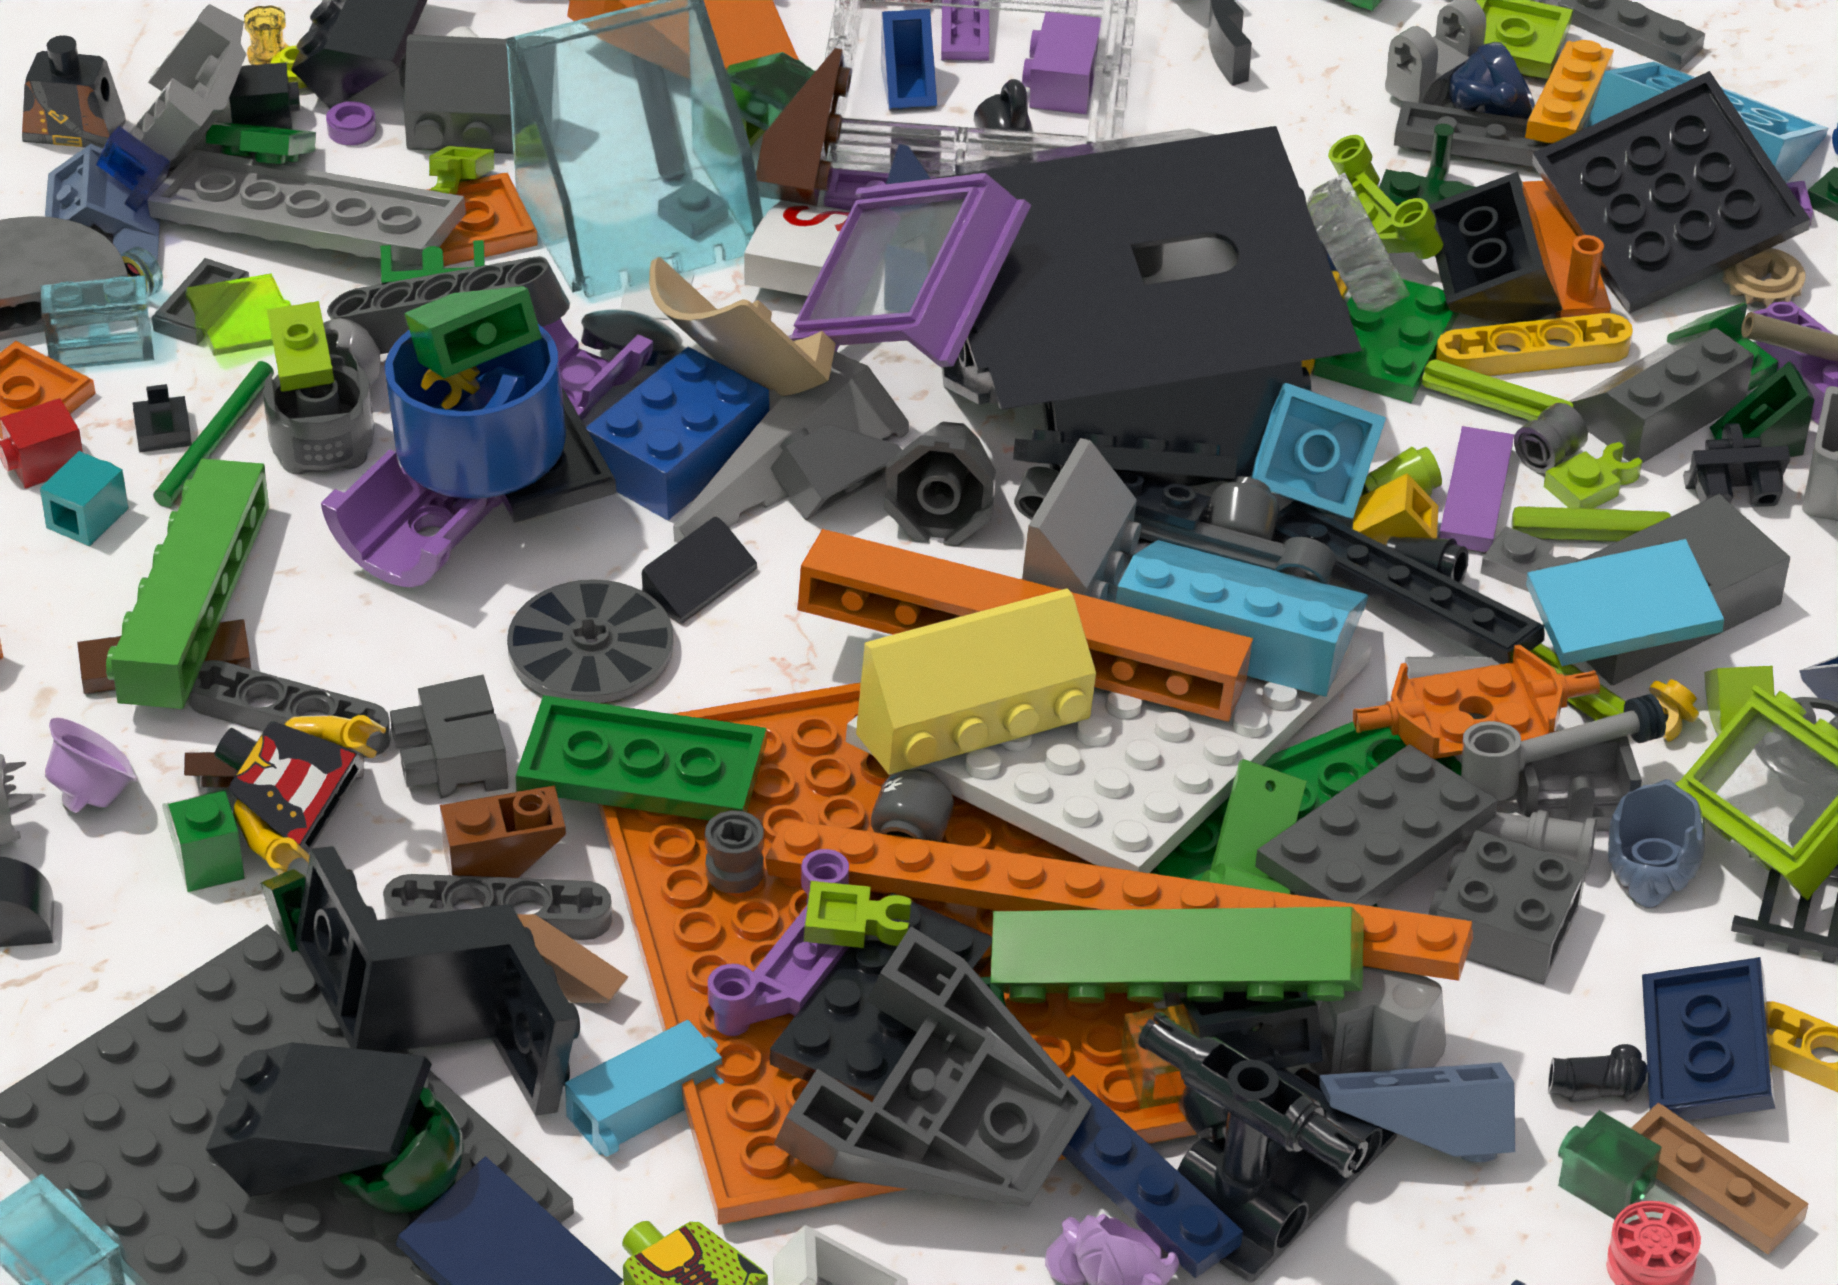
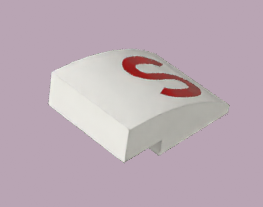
M787 201L776 203L759 223L744 252V284L808 296L850 211Z

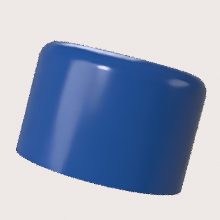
M538 324L541 339L477 365L480 373L475 379L478 381L480 389L475 394H470L462 389L459 402L447 410L441 404L444 397L452 391L451 385L445 380H437L427 390L421 387L423 376L429 369L419 363L410 331L408 330L394 343L385 362L396 454L400 464L413 480L423 487L445 496L463 499L491 498L526 488L542 478L556 464L563 452L566 440L565 415L557 346L551 335Z

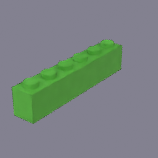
M201 458L193 478L185 481L182 503L178 511H172L169 516L167 536L163 544L156 545L148 578L143 577L140 580L135 607L132 612L127 611L125 613L121 638L117 646L110 647L107 654L106 674L109 680H114L117 703L184 709L270 507L264 463Z
M1353 907L993 911L990 983L1006 994H1009L1010 1001L1018 1003H1043L1046 1001V993H1068V1000L1080 1003L1103 1002L1105 993H1127V1000L1153 1003L1163 1001L1164 993L1187 992V999L1196 1002L1223 1001L1224 992H1247L1248 1000L1260 1002L1282 1001L1284 999V992H1307V998L1315 1001L1344 1000V991H1362L1364 918Z

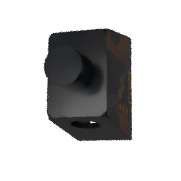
M59 35L51 38L46 44L47 51L36 53L25 79L22 141L74 147H86L89 144H93L106 150H114L125 124L126 116L107 60L101 56L78 54L76 40L71 36Z

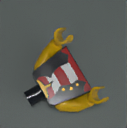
M332 715L292 717L285 724L271 721L258 741L251 739L232 727L221 738L214 757L238 771L228 789L236 799L233 816L249 848L267 861L276 873L280 875L287 872L289 864L297 858H303L309 863L311 849L364 766L359 755L351 749L358 751L368 758H374L377 751L366 745L367 739L376 731L384 734L386 732L385 727L365 715H358L352 719Z

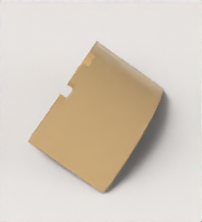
M661 257L651 261L649 285L654 303L717 362L769 390H775L780 396L800 393L829 381L836 343L823 331L800 340L792 341L771 321L772 312L759 300L751 303L749 300L742 299L717 309Z

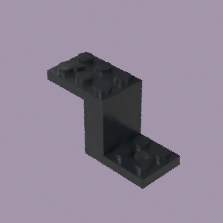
M335 847L312 848L295 944L350 1048L391 1052L491 1038L534 1115L558 1113L563 1086L570 1079L569 1057L573 1040L577 1039L580 1033L579 1013L573 1003H569L557 983L553 967L549 964L546 965L535 946L531 930L523 926L512 905L505 904L377 920L373 907L365 904L357 889V881L353 871L346 869Z

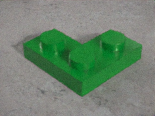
M215 122L206 132V143L221 145V154L251 156V152H255V161L285 164V161L298 162L299 154L315 152L316 132Z

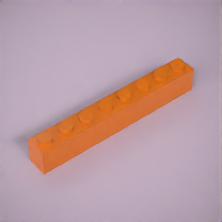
M822 529L801 564L797 610L894 635L1061 589ZM1071 592L1075 599L1096 671L1094 687L1215 719L1230 721L1246 684L1253 638Z

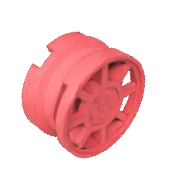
M1641 1201L1627 1206L1617 1215L1612 1227L1606 1262L1611 1280L1615 1285H1690L1694 1277L1701 1244L1699 1229L1686 1212L1666 1202ZM1645 1212L1663 1213L1661 1219L1647 1217ZM1637 1215L1639 1218L1627 1224L1624 1223L1627 1218Z

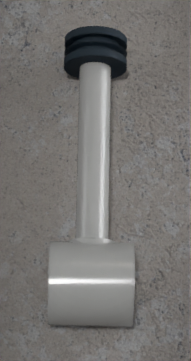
M1646 694L1642 697L1628 699L1624 704V713L1521 741L1518 731L1508 724L1495 721L1480 722L1470 726L1464 732L1461 777L1498 799V802L1504 801L1517 792L1519 788V772L1523 771L1525 764L1630 735L1639 744L1648 740L1662 738L1666 731L1665 715L1658 699L1652 694Z

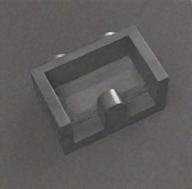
M1623 736L1525 764L1523 771L1519 772V788L1515 796L1521 816L1531 817L1532 812L1538 813V810L1548 811L1550 818L1584 823L1587 818L1597 819L1596 831H1609L1612 815L1621 798L1628 792L1640 788L1642 778L1628 737Z

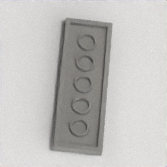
M196 149L189 153L147 200L150 217L170 220L180 225L192 224L214 228L224 233L236 232L258 236L268 241L292 242L307 245L313 249L325 248L352 253L357 257L381 259L380 246L391 245L392 261H397L407 266H422V251L429 246L439 247L466 214L464 196L282 164L257 162L253 159Z

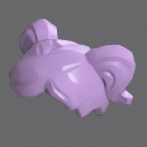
M1101 1214L1096 1218L1092 1215H1087L1081 1223L1073 1217H1068L1062 1221L1063 1233L1046 1250L1045 1266L1050 1276L1063 1285H1082L1087 1282L1089 1285H1166L1178 1271L1179 1267L1176 1253L1170 1252L1168 1257L1163 1259L1161 1246L1146 1232L1129 1227L1115 1217L1109 1218L1105 1214Z

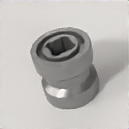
M1555 403L1540 413L1537 420L1526 423L1514 435L1515 450L1521 461L1529 469L1544 474L1547 470L1562 463L1565 456L1576 453L1588 441V429L1585 421L1573 407L1565 403Z

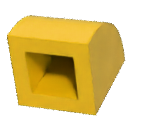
M1406 473L1360 497L1353 518V529L1384 545L1387 544L1392 536L1400 538H1437L1439 506Z

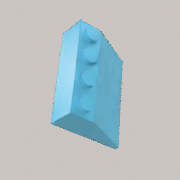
M1654 61L1607 70L1604 73L1586 127L1592 126L1695 77ZM1721 87L1785 183H1787L1824 140L1829 128Z
M1157 540L1133 555L1118 584L1115 603L1253 638L1247 676L1327 697L1365 609L1368 595Z

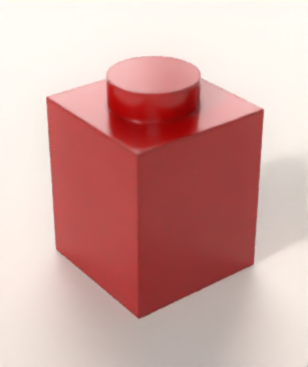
M61 398L0 417L3 440H0V460L7 472L11 470L16 472L25 489L47 482L77 452H83L80 430Z

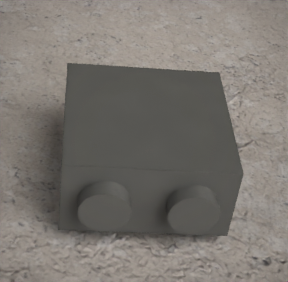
M1475 830L1466 851L1460 849L1455 851L1447 873V882L1450 884L1447 890L1440 888L1436 890L1428 915L1472 921L1473 940L1466 958L1467 960L1544 985L1580 907L1587 865Z

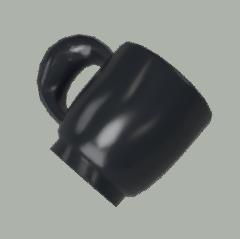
M1011 79L1003 85L1000 94L986 98L978 105L974 112L973 121L986 150L993 158L1033 152L1034 130L1028 115L1027 91L1020 80Z

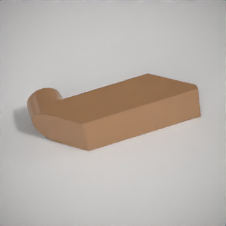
M517 914L523 926L531 930L537 950L546 965L549 964L553 967L557 983L566 999L570 1002L609 1003L628 980L627 975L539 916L534 914Z

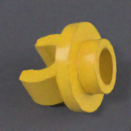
M474 366L444 379L429 369L423 376L421 387L427 390L437 380L447 381L451 385L452 391L444 397L441 404L447 410L459 402L462 389L470 394H475L480 389V385L475 379L480 371L477 366Z
M1670 679L1667 684L1654 681L1649 687L1650 693L1661 704L1664 714L1669 716L1666 721V731L1663 738L1670 742L1680 734L1683 726L1682 719L1693 723L1699 716L1698 710L1693 706L1697 698L1688 688L1673 679Z

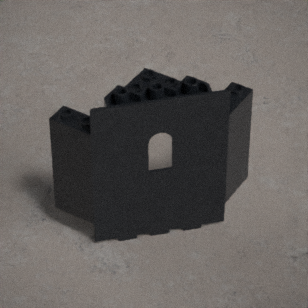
M1276 126L1218 135L1190 128L956 163L954 164L955 175L929 178L937 179L986 173L1017 200L1025 199L1031 204L954 365L941 367L943 385L979 405L998 402L999 408L1002 410L1042 403L1045 430L1065 432L1064 442L1078 443L1079 439H1084L1085 433L1117 436L1116 447L1136 448L1137 438L1169 440L1168 451L1188 452V442L1221 445L1220 455L1237 457L1236 477L1252 476L1255 459L1272 408L1283 384L1288 383L1312 392L1309 372L1306 367H1302L1301 361L1362 351L1350 320L1347 303L1342 299L1330 268L1326 248L1320 242L1307 208L1305 193L1299 187ZM965 199L933 202L936 211L935 220H930L931 231L924 232L929 271ZM1200 238H1218L1232 245L1238 254L1237 264L1230 270L1222 273L1144 285L1132 249ZM1050 464L1051 469L1057 470L1059 472L1062 470L1064 466ZM1135 471L1141 474L1143 478L1168 485L1181 484L1188 487L1230 480L1229 478Z

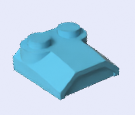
M1284 383L1272 408L1255 459L1251 478L1257 479L1269 486L1270 493L1304 504L1320 513L1332 514L1351 520L1354 517L1386 417Z

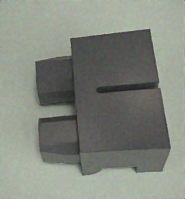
M484 674L417 688L418 706L390 711L391 731L396 748L422 743L426 744L425 746L400 750L401 767L406 788L436 783L441 799L453 794L457 784L482 780L486 792L508 789L506 748L496 714L494 713Z

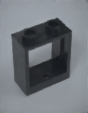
M1187 992L1164 993L1166 1016H1168V1019L1186 1030L1188 1028L1190 1033L1200 1039L1207 1036L1210 1038L1216 1037L1249 1059L1265 1062L1275 1070L1323 1061L1318 1004L1315 1000L1307 998V992H1284V999L1276 1002L1248 1000L1247 992H1224L1223 1001L1219 1002L1191 1001L1187 999Z

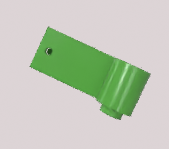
M1246 759L1240 760L1211 870H1207L1200 881L1290 894L1288 888L1255 867L1257 849L1296 823L1307 781ZM1266 783L1272 786V791H1269V788L1265 785Z

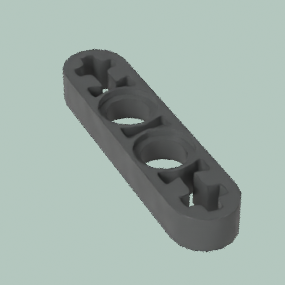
M209 660L203 662L188 697L191 708L200 714L264 731L271 721L285 724L292 717H300L303 713L311 710H322L328 714L327 716L332 715L352 719L358 715H365L386 728L384 734L376 731L367 739L366 745L377 751L376 756L383 753L391 742L388 712L378 704L223 661ZM260 696H271L277 699L274 704L268 707L259 708L248 704L252 699ZM351 749L352 751L356 752L358 755H363V754L359 753L358 751H356V750H354V749Z
M405 874L393 878L386 884L383 891L386 919L455 911L456 909L453 906L457 902L472 898L483 902L484 905L482 907L511 904L514 907L523 901L537 902L542 905V908L534 913V915L539 916L570 938L576 940L595 939L603 935L610 929L613 921L611 894L606 887L591 881ZM407 900H415L413 906H406ZM436 900H442L443 908H437ZM553 905H559L560 913H554ZM590 907L589 913H581L582 908Z

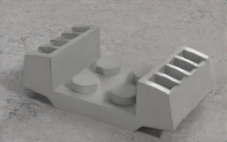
M208 4L202 10L194 23L150 77L148 83L162 92L121 144L119 164L149 189L153 188L162 174L173 172L224 111L246 57V52L241 45L244 21L211 4Z

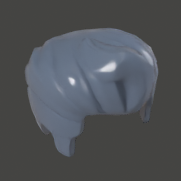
M1664 779L1651 785H1643L1623 796L1610 822L1608 861L1612 864L1615 874L1620 876V882L1625 887H1629V895L1638 904L1651 908L1668 898L1674 890L1680 891L1685 888L1689 880L1695 878L1701 867L1705 850V822L1697 800L1669 779Z

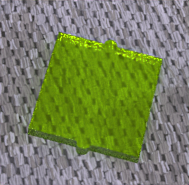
M272 273L186 288V297L195 314L194 326L202 330L213 356L273 346L267 309L291 306L289 300H284Z

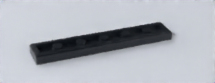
M1292 501L1279 511L1272 541L1284 544L1286 540L1293 537H1306L1325 544L1336 556V562L1331 574L1332 578L1367 594L1369 597L1489 658L1492 657L1500 664L1513 662L1514 645H1521L1528 651H1531L1545 641L1543 624L1304 504Z

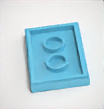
M1686 539L1527 572L1526 586L1562 666L1723 632L1724 617Z

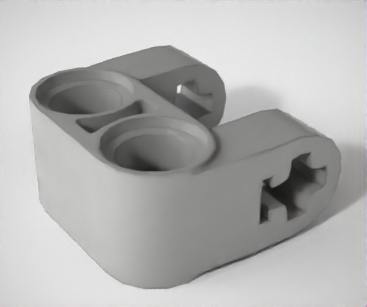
M1454 0L1439 10L1435 36L1432 37L1427 30L1419 26H1411L1395 36L1389 45L1385 90L1401 101L1443 107L1451 102L1449 86L1453 73L1466 63L1469 56L1476 52L1478 47L1484 45L1486 17L1481 6L1475 0Z

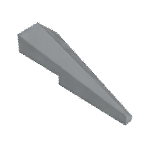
M834 351L829 381L800 393L782 396L673 525L674 542H680L715 516L730 527L738 523L740 513L759 503L767 508L788 497L789 495L770 467L783 451L780 448V444L796 431L806 428L809 433H812L826 424H830L881 440L892 434L899 439L909 432L908 419L868 365Z

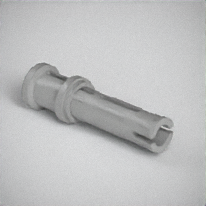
M1538 810V813L1532 812L1531 817L1496 812V817L1479 828L1478 831L1587 865L1586 870H1589L1595 844L1597 819L1587 818L1584 823L1550 818L1548 811ZM1472 833L1463 841L1470 842L1474 833Z

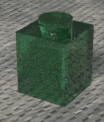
M1599 1110L1583 1128L1577 1125L1574 1126L1563 1139L1558 1151V1157L1563 1160L1558 1186L1615 1220L1624 1208L1640 1202L1654 1187L1662 1147Z

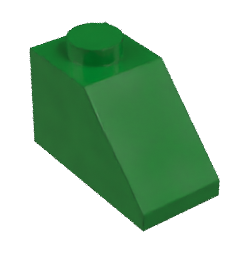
M524 286L452 293L404 313L419 363L444 379L542 338L529 290Z
M215 791L162 804L187 892L245 879L239 833L226 791Z

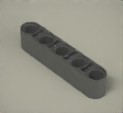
M542 256L355 288L335 298L328 306L327 313L330 319H348L361 325L375 341L380 354L389 353L394 343L409 330L404 313L452 293L524 286L529 290L537 322L542 327L550 325L563 317L569 310L570 302L548 260Z

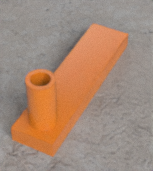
M1544 181L1522 182L1538 218L1563 310L1555 313L1556 318L1610 313L1611 305L1600 274L1604 249L1603 242L1592 235L1579 236Z

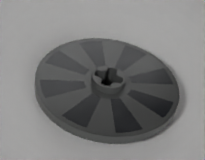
M578 580L548 588L528 600L517 611L510 623L507 646L509 660L514 671L524 683L537 692L546 696L604 703L633 695L653 683L669 664L673 653L674 636L672 623L667 612L647 593L633 586L615 581ZM594 639L595 642H586V640Z

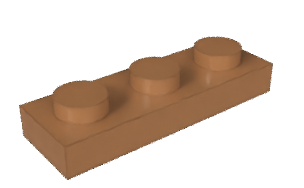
M1657 1103L1621 1136L1618 1153L1768 1255L1806 1218L1809 1203L1660 1103Z

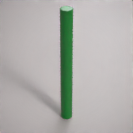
M258 361L154 491L153 497L159 505L170 507L183 491L185 481L193 478L201 458L208 459L251 405L264 388L267 377L271 373L272 377L274 375V370L270 364Z

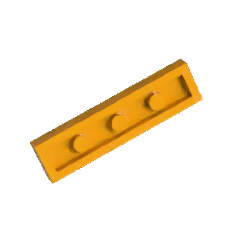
M1591 40L1567 41L1527 121L1525 138L1553 144L1581 131L1595 103L1604 73L1612 67L1614 50L1603 48L1599 43Z

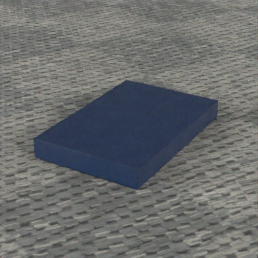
M1761 957L1642 974L1650 1110L1657 1103H1660L1685 1121L1776 1109L1765 975Z
M486 1156L401 1232L396 1242V1246L439 1285H622L623 1279Z

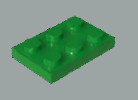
M1366 269L1347 302L1350 320L1362 351L1316 358L1313 375L1412 403L1422 384L1426 365L1429 361L1435 360L1437 341L1440 335L1451 330L1459 313L1450 311L1444 290L1438 287L1427 286L1398 278L1388 273Z

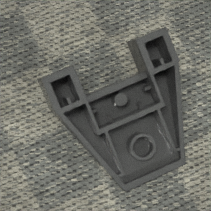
M911 926L881 971L867 1002L917 1032L873 1102H870L817 1069L786 1116L774 1145L828 1178L1029 1207L1092 1104L963 958Z

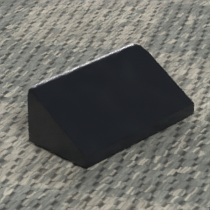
M715 516L642 569V591L654 598L670 617L682 624L756 570L757 562L726 523Z

